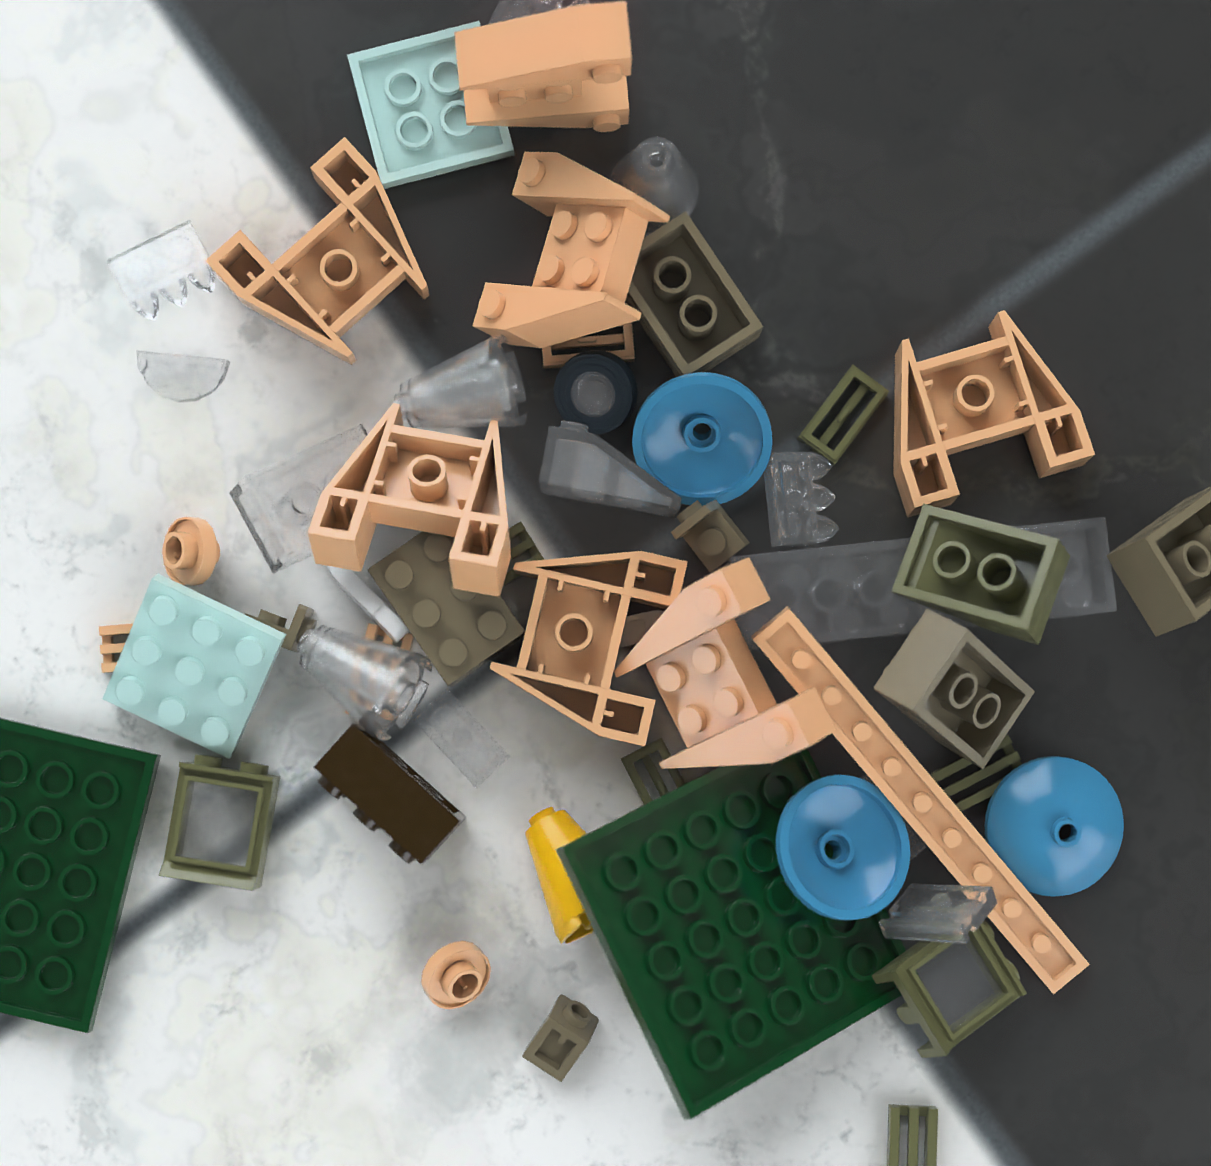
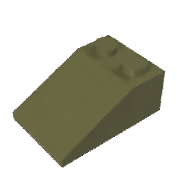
M923 503L892 592L895 595L990 631L1039 645L1070 555L1057 538Z

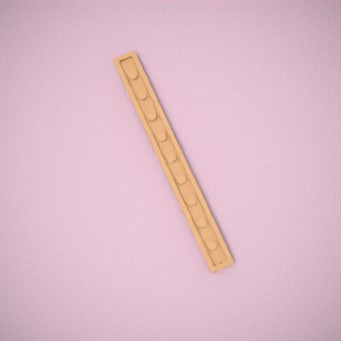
M788 606L751 636L752 640L798 694L815 687L836 729L832 734L1053 994L1090 965Z

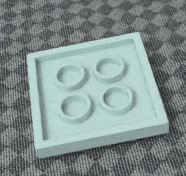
M480 21L347 55L378 175L384 189L515 155L508 126H468L466 124L464 92L459 89L454 32L481 26Z
M156 574L151 579L102 699L230 759L236 751L287 634L167 577Z

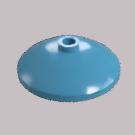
M689 373L663 383L644 401L636 416L633 427V454L643 477L663 496L686 505H691L698 500L704 506L715 499L719 504H722L748 491L765 471L772 450L771 424L761 401L742 383L717 373ZM704 423L710 427V430L705 434H699L694 431V427L697 424Z
M1041 757L1021 764L1012 770L995 789L985 816L986 842L1029 892L1042 896L1054 897L1074 894L1097 882L1113 864L1123 839V812L1118 796L1111 784L1093 767L1067 757ZM1064 824H1069L1071 827L1070 835L1066 839H1060L1059 829Z
M831 775L806 784L788 801L778 823L776 853L781 873L787 885L805 906L827 918L855 920L878 913L897 896L905 882L909 869L910 842L901 814L878 787L855 776ZM826 843L833 849L831 859L825 854L824 848Z

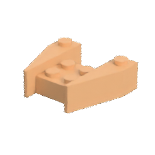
M626 1L575 5L454 32L459 89L464 92L466 124L468 126L593 127L597 132H611L619 129L621 125L629 124L626 76H631L632 55Z
M344 137L310 167L315 181L338 205L273 264L241 230L205 261L245 306L352 365L357 360L353 352L340 339L341 336L404 280L424 300L429 296V291L376 170Z
M524 152L512 196L546 216H553L532 286L485 282L473 327L509 345L544 348L640 320L642 313L625 304V300L648 222H669L670 215L636 193L558 152Z
M1005 310L998 312L988 327L992 337L991 341L916 362L908 338L902 340L895 354L893 475L907 518L920 514L923 503L942 508L951 505L960 495L948 455L1024 433L1039 479L1083 466L1095 455L1080 409Z
M393 403L320 495L308 530L315 564L361 572L377 523L455 537L449 556L453 589L500 597L511 560L498 421H490L485 440L404 427L400 404Z
M645 551L515 562L513 568L515 574L538 579L517 668L491 662L490 669L596 735L645 747L656 700L610 690V684L630 601L667 609L681 593L688 561Z
M750 557L723 567L685 587L614 670L617 678L641 666H647L686 745L685 749L659 762L661 769L771 764L813 745L836 731L815 687L779 704L776 703L735 621V618L771 600Z

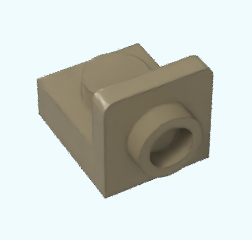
M716 499L704 506L698 500L691 504L676 517L681 524L670 532L676 540L681 537L685 539L710 573L750 543Z
M302 604L298 605L289 629L284 628L287 621L286 618L265 610H260L258 618L245 613V615L287 634L281 647L297 653L301 645L308 646L317 625V620L312 619L314 609Z
M561 994L555 1001L549 1015L527 1045L522 1057L562 1082L589 1044L599 1018L592 1014L584 1004L572 1001Z

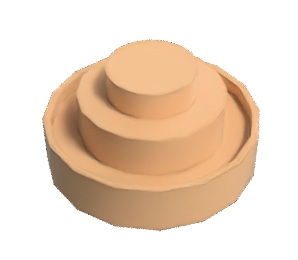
M182 517L176 519L170 525L162 548L163 562L168 576L171 580L185 586L203 584L211 576L220 557V546L213 528L206 520L198 517Z
M467 941L452 942L438 949L429 958L422 971L421 984L425 994L439 1008L449 1010L460 1008L475 1000L484 990L490 978L491 966L486 955L474 943Z

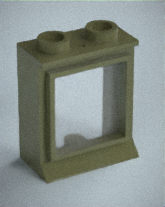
M195 754L194 762H179L180 770L165 856L158 876L243 890H256L262 886L280 776L268 774V765L241 761L240 770L222 767L223 758Z
M977 911L952 917L872 975L876 984L894 981L906 1001L896 1009L899 1018L905 1024L919 1023L927 1035L929 1041L917 1049L921 1058L947 1056L951 1048L1020 996L1027 994L1019 981L1018 970L1011 961L1004 957L994 940L995 935L991 926L979 916Z

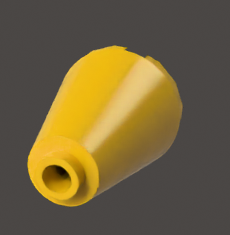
M548 807L529 819L528 822L531 827L525 832V836L555 935L561 944L564 941L568 944L589 935L594 930L555 849L587 833L566 810L555 812L553 807Z

